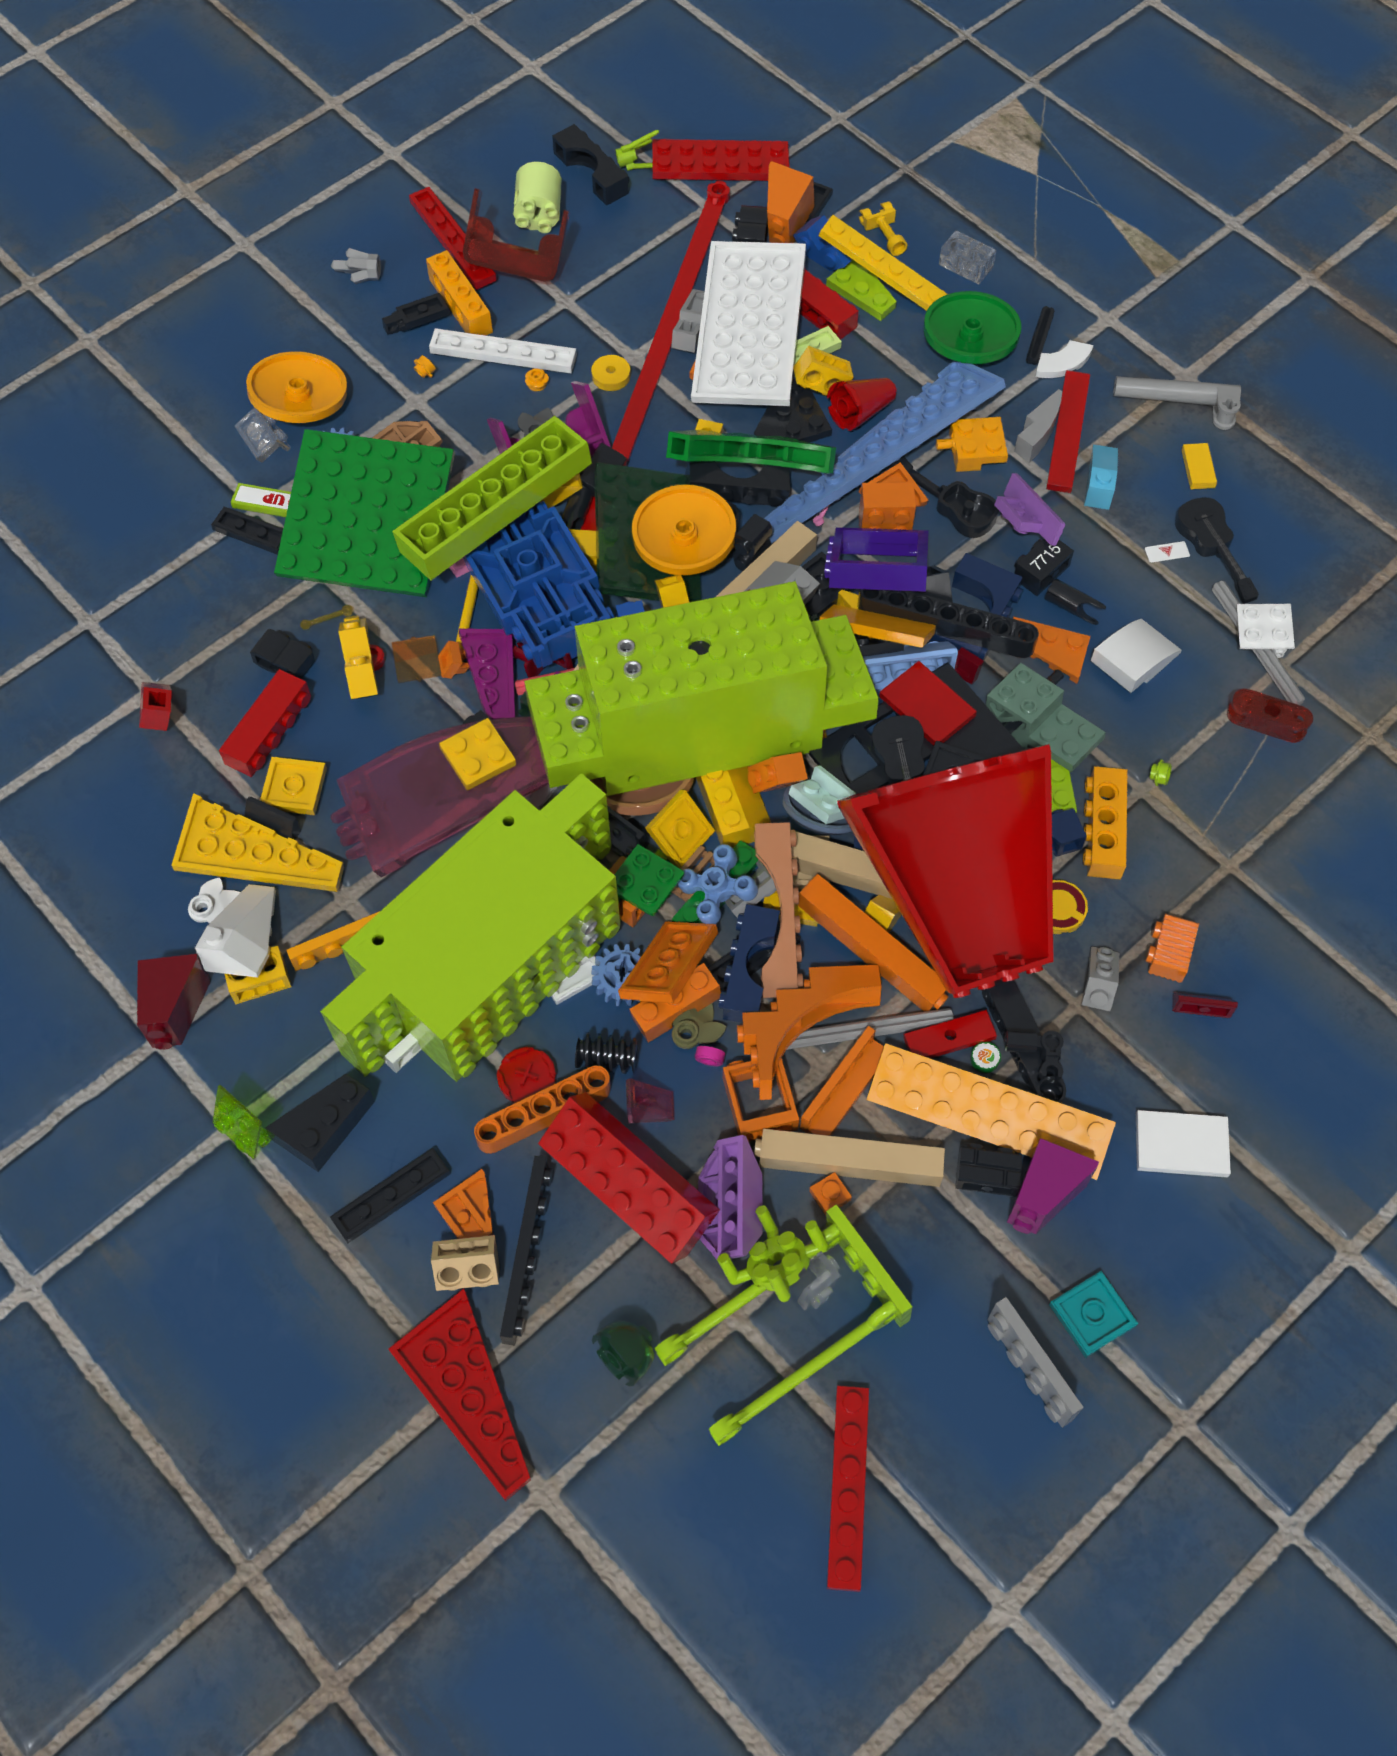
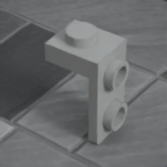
M1091 947L1089 975L1082 997L1083 1006L1111 1011L1119 983L1120 954L1106 947Z

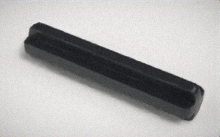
M1044 306L1041 310L1027 353L1026 362L1028 364L1036 365L1039 363L1055 312L1052 307Z

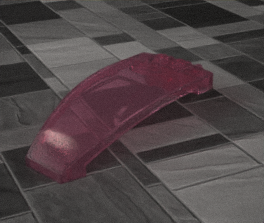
M514 717L490 720L516 759V766L468 791L444 756L439 743L481 721L446 728L409 741L337 779L346 806L332 813L331 820L333 823L338 824L351 818V820L340 825L336 830L337 835L341 837L340 842L342 846H350L361 841L346 851L347 859L356 860L366 854L373 872L382 878L406 865L405 860L480 821L514 790L525 797L548 785L532 718Z

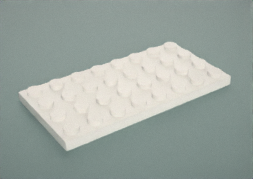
M711 241L691 392L692 403L790 406L806 244Z

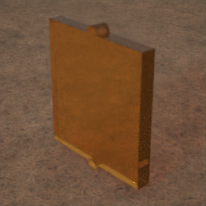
M435 635L421 638L411 637L409 640L392 642L398 683L415 680L421 682L426 678L442 676Z

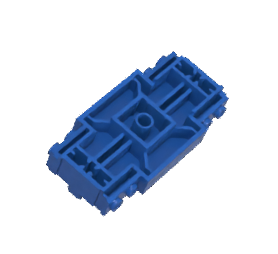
M544 501L538 502L463 557L465 565L506 636L513 633L517 642H523L524 645L521 647L528 661L532 659L537 668H544L552 664L553 661L564 657L566 653H570L571 659L577 657L574 626L614 618L610 607L605 608L602 604L604 600L601 595L597 574L554 506L547 508Z

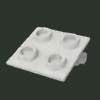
M1237 604L1240 649H1272L1277 658H1281L1287 649L1295 648L1291 604Z

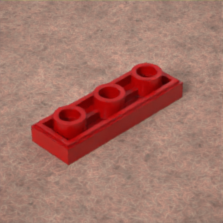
M987 1010L905 1033L903 1039L908 1051L931 1059L976 1046L981 1042L996 1040L997 1034ZM946 1036H951L954 1040H948Z

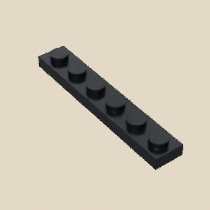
M534 1156L500 1332L502 1344L515 1346L517 1336L522 1337L525 1318L521 1317L523 1305H528L530 1298V1287L526 1286L528 1275H533L535 1271L536 1257L532 1256L534 1245H539L542 1232V1227L538 1226L539 1216H544L546 1212L547 1197H543L545 1186L550 1187L553 1169L549 1168L547 1157Z

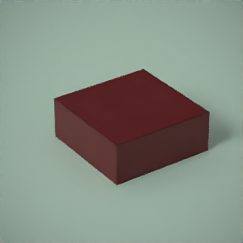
M962 647L958 651L954 670L963 680L972 685L977 680L984 661Z

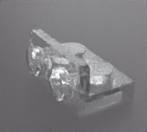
M254 407L235 425V428L254 457L262 463L279 447L287 452L291 447L286 441L288 439L286 433L275 425L277 420L262 414Z

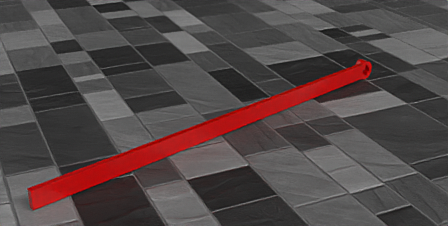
M716 181L707 187V200L612 446V449L623 454L627 459L608 491L604 495L592 498L581 530L603 531L671 351L673 329L679 321L680 310L695 287L725 204L730 200V188L726 185V182Z

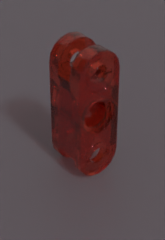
M1240 689L1235 692L1227 709V717L1232 723L1292 743L1303 740L1307 734V729L1310 728L1313 722V715L1309 709L1250 689ZM1298 716H1301L1304 721L1298 719Z

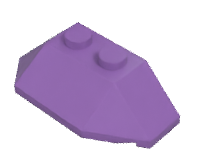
M740 1135L717 1140L714 1146L715 1150L708 1158L698 1177V1191L720 1209L700 1238L701 1242L715 1259L722 1253H727L731 1259L746 1256L763 1234V1226L755 1212L759 1206H762V1172L747 1137Z

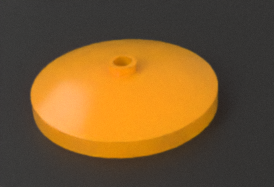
M283 352L268 356L252 367L246 380L247 395L251 404L262 414L283 422L308 423L324 419L338 411L347 397V381L343 371L329 359L307 352Z
M675 485L653 493L638 507L632 521L633 542L640 557L651 567L668 574L693 575L705 572L721 563L730 553L735 543L736 520L733 510L719 494L701 486Z

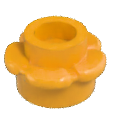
M421 355L419 359L414 360V370L422 378L426 376L433 377L432 373L436 368L429 359Z
M534 368L525 374V383L530 390L542 391L546 388L549 376L544 370Z

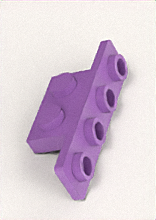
M1012 473L1004 491L1005 497L998 496L994 505L1002 513L1001 515L1014 526L1013 528L1017 532L1027 534L1028 532L1039 533L1050 545L1056 546L1063 533L1065 523L1018 473Z

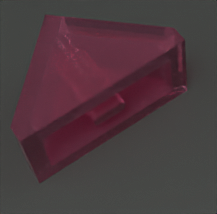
M631 1078L626 1080L628 1123L675 1120L672 1091Z

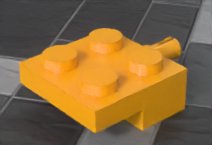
M1001 417L958 419L950 424V439H936L937 450H952L956 472L981 470L982 464L1007 462L1008 459Z

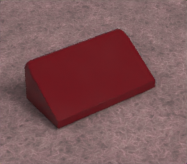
M1182 992L1173 993L1172 1011L1231 1018L1238 1007V1002L1231 998Z

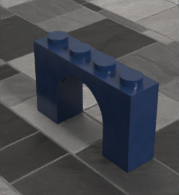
M965 553L956 568L952 587L983 601L990 613L1008 618L1013 610L1011 605L1013 602H1019L1024 590L1020 588L1023 577L968 553ZM936 634L926 643L949 641L957 648V651L963 647L983 661L990 650Z

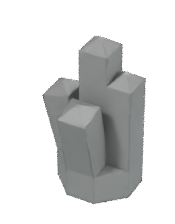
M349 248L346 251L347 261L333 260L331 264L334 271L350 273L351 281L355 284L368 280H379L381 276V261L378 254H368Z

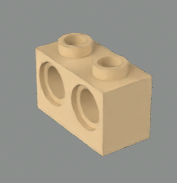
M495 1235L433 1242L431 1264L436 1291H452L460 1288L487 1287L499 1284L500 1265Z

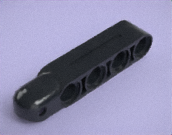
M1001 978L994 981V987L981 990L985 1003L1003 1040L1006 1031L1034 1032L1038 1036H1042L1014 980L1002 982ZM1036 1051V1053L1010 1052L1024 1082L1029 1085L1032 1093L1062 1104L1066 1096V1086L1063 1079L1061 1078L1057 1081L1055 1078L1056 1073L1053 1069H1046L1047 1075L1044 1080L1039 1077V1069L1043 1064L1041 1053L1039 1051Z

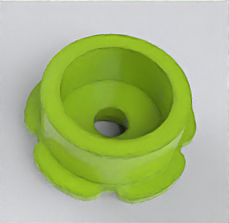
M1161 759L1158 764L1152 765L1150 779L1154 780L1156 786L1168 784L1171 775V764L1164 763V760Z

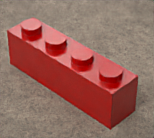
M804 268L800 314L819 329L829 326L841 340L857 328L859 310Z
M279 669L219 749L224 764L250 777L257 770H260L271 750L279 745L281 737L287 728L289 729L293 726L298 713L308 705L311 694L307 682Z

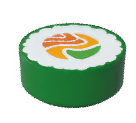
M989 1042L977 1044L970 1056L972 1066L981 1073L993 1072L997 1069L1001 1060L999 1049Z

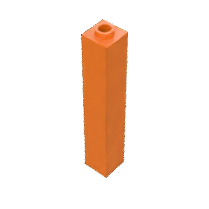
M818 873L799 893V904L796 905L868 965H878L880 975L922 1011H930L933 1007L938 1010L949 998L945 994L947 990L933 969Z

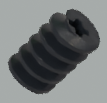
M586 1032L583 1040L579 1037L577 1040L575 1068H580L584 1061L586 1068L594 1066L595 1062L597 1066L605 1068L608 1063L610 1072L615 1073L620 1065L622 1074H627L630 1066H632L634 1074L638 1054L637 1039L633 1038L630 1045H626L625 1036H621L618 1044H615L613 1035H609L605 1043L601 1033H598L595 1040L591 1041L590 1032Z

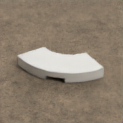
M1070 340L1067 346L1059 352L1051 354L1041 353L1035 377L1057 378L1065 376L1066 370L1080 369L1088 361L1093 345Z

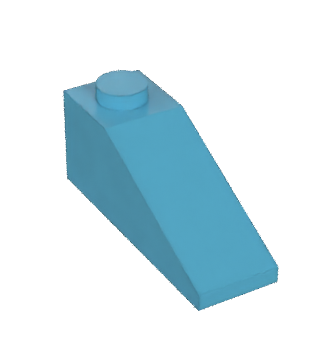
M1093 444L1084 506L1109 510L1116 485L1118 448Z

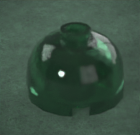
M621 1320L609 1323L593 1335L592 1343L594 1344L598 1341L601 1347L597 1351L599 1358L618 1380L623 1376L630 1380L625 1385L634 1386L650 1370L654 1359V1351L650 1343L652 1336L644 1326H636L632 1322Z

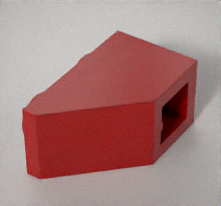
M142 682L139 728L167 731L171 713L172 690L170 685Z

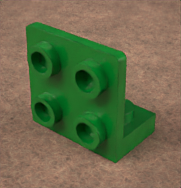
M637 844L614 874L617 883L618 904L623 899L650 916H654L681 881L684 871Z

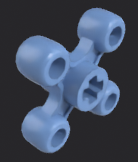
M722 844L715 848L713 852L714 867L707 869L702 875L697 874L692 869H683L684 876L678 883V887L683 893L693 894L697 891L705 893L704 901L696 909L699 920L704 924H717L721 918L720 902L727 901L732 895L738 896L743 901H751L758 894L757 883L752 877L742 875L737 879L729 877V871L736 865L738 858L734 849L727 844Z

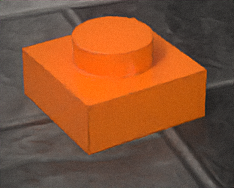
M835 1172L809 1188V1192L825 1215L826 1211L837 1204L840 1208L852 1199V1196Z

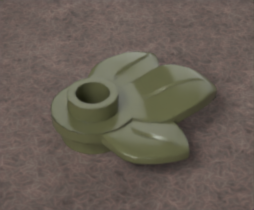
M712 1003L699 1012L695 1008L687 1010L673 1021L672 1040L676 1046L682 1049H691L698 1043L712 1044L722 1037L726 1026L719 1022H713L714 1010ZM683 1033H690L692 1035L689 1039L681 1037Z

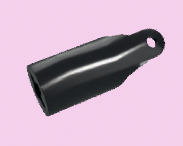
M582 486V489L568 498L562 515V519L568 529L581 530L593 498L592 491L585 486Z
M1057 578L1052 582L1045 595L1047 601L1095 625H1098L1099 622L1085 613L1083 604L1090 603L1100 609H1106L1103 603Z

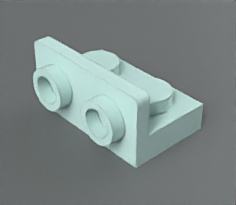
M820 765L814 767L810 780L791 785L789 795L825 824L844 819L837 801L856 794Z

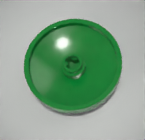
M961 291L945 295L933 302L925 314L923 329L927 342L939 354L957 362L984 364L1000 360L1016 348L1020 339L1021 321L1013 307L1004 300L983 292Z

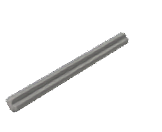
M1222 580L1213 585L1212 591L1238 628L1237 604H1240L1227 583ZM1252 649L1290 706L1293 708L1300 706L1305 697L1273 650Z
M950 1008L810 1028L800 1034L786 1050L859 1039L868 1026L876 1030L875 1036L919 1030L953 1020L954 1016Z

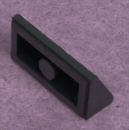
M600 443L591 457L592 464L585 468L580 475L582 485L592 491L593 497L604 495L627 458L606 444Z
M247 798L244 817L276 831L282 837L296 840L301 830L295 816L256 798Z

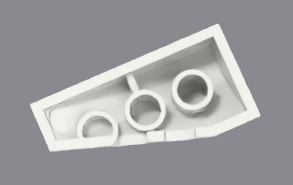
M249 884L206 927L195 947L205 971L259 977L270 954L269 936L272 934L271 916L274 915L275 887Z

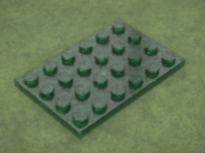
M600 462L596 463L597 576L600 584L598 590L601 594L660 601L655 581L674 575L651 567L640 557L633 542L632 521L638 507L646 498L661 489L675 485H685V475ZM700 573L681 575L685 583L689 603L701 600Z

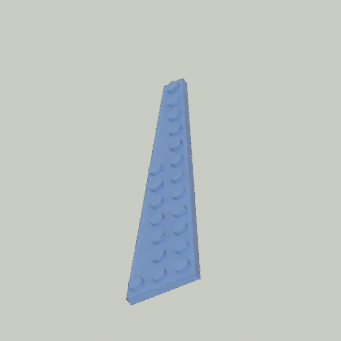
M957 361L951 362L938 373V379L932 384L927 382L922 387L923 392L916 397H909L905 401V407L895 409L838 456V462L834 465L833 473L821 472L822 476L816 481L810 480L803 486V492L790 496L781 506L764 518L772 526V536L769 538L771 543L775 542L797 521L803 523L813 515L820 513L822 509L838 501L843 495L859 487L864 481L880 473L882 469L898 461L903 455L919 447L921 443L937 435L939 431L956 422L969 411L976 409L978 405L987 399L994 397L1006 387L1004 378L973 364Z

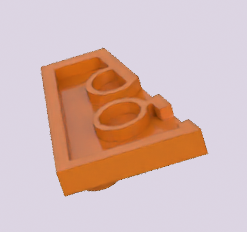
M1013 617L1015 620L1030 623L1038 629L1037 644L1033 655L1030 657L1039 658L1049 664L1048 668L1054 671L1057 669L1070 676L1069 680L1078 684L1091 636Z

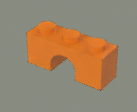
M702 963L695 968L673 1003L641 1001L629 1010L633 1021L649 1043L672 1029L673 1021L685 1011L695 1008L699 1012L718 1000L721 990L711 972Z

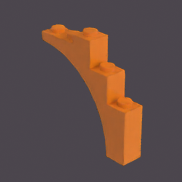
M878 965L809 967L808 979H803V989L776 990V1002H770L771 1012L742 1013V1025H737V1042L743 1043L744 1055H751V1065H757V1069H752L753 1088H759L760 1100L772 1099V1081L777 1065L786 1049L800 1034L816 1023L835 1014L857 1008L880 1006L881 979Z

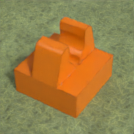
M448 641L438 655L443 678L452 679L455 674L466 673L469 669L468 663L462 662L466 656L464 650L459 648L458 642Z

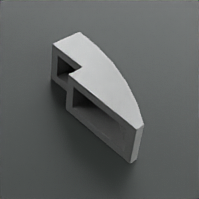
M692 289L680 310L679 321L673 329L671 348L695 353L698 346L705 291Z
M1059 389L1026 416L1024 429L1017 436L1014 452L1029 463L1040 453L1053 432L1062 398V391Z

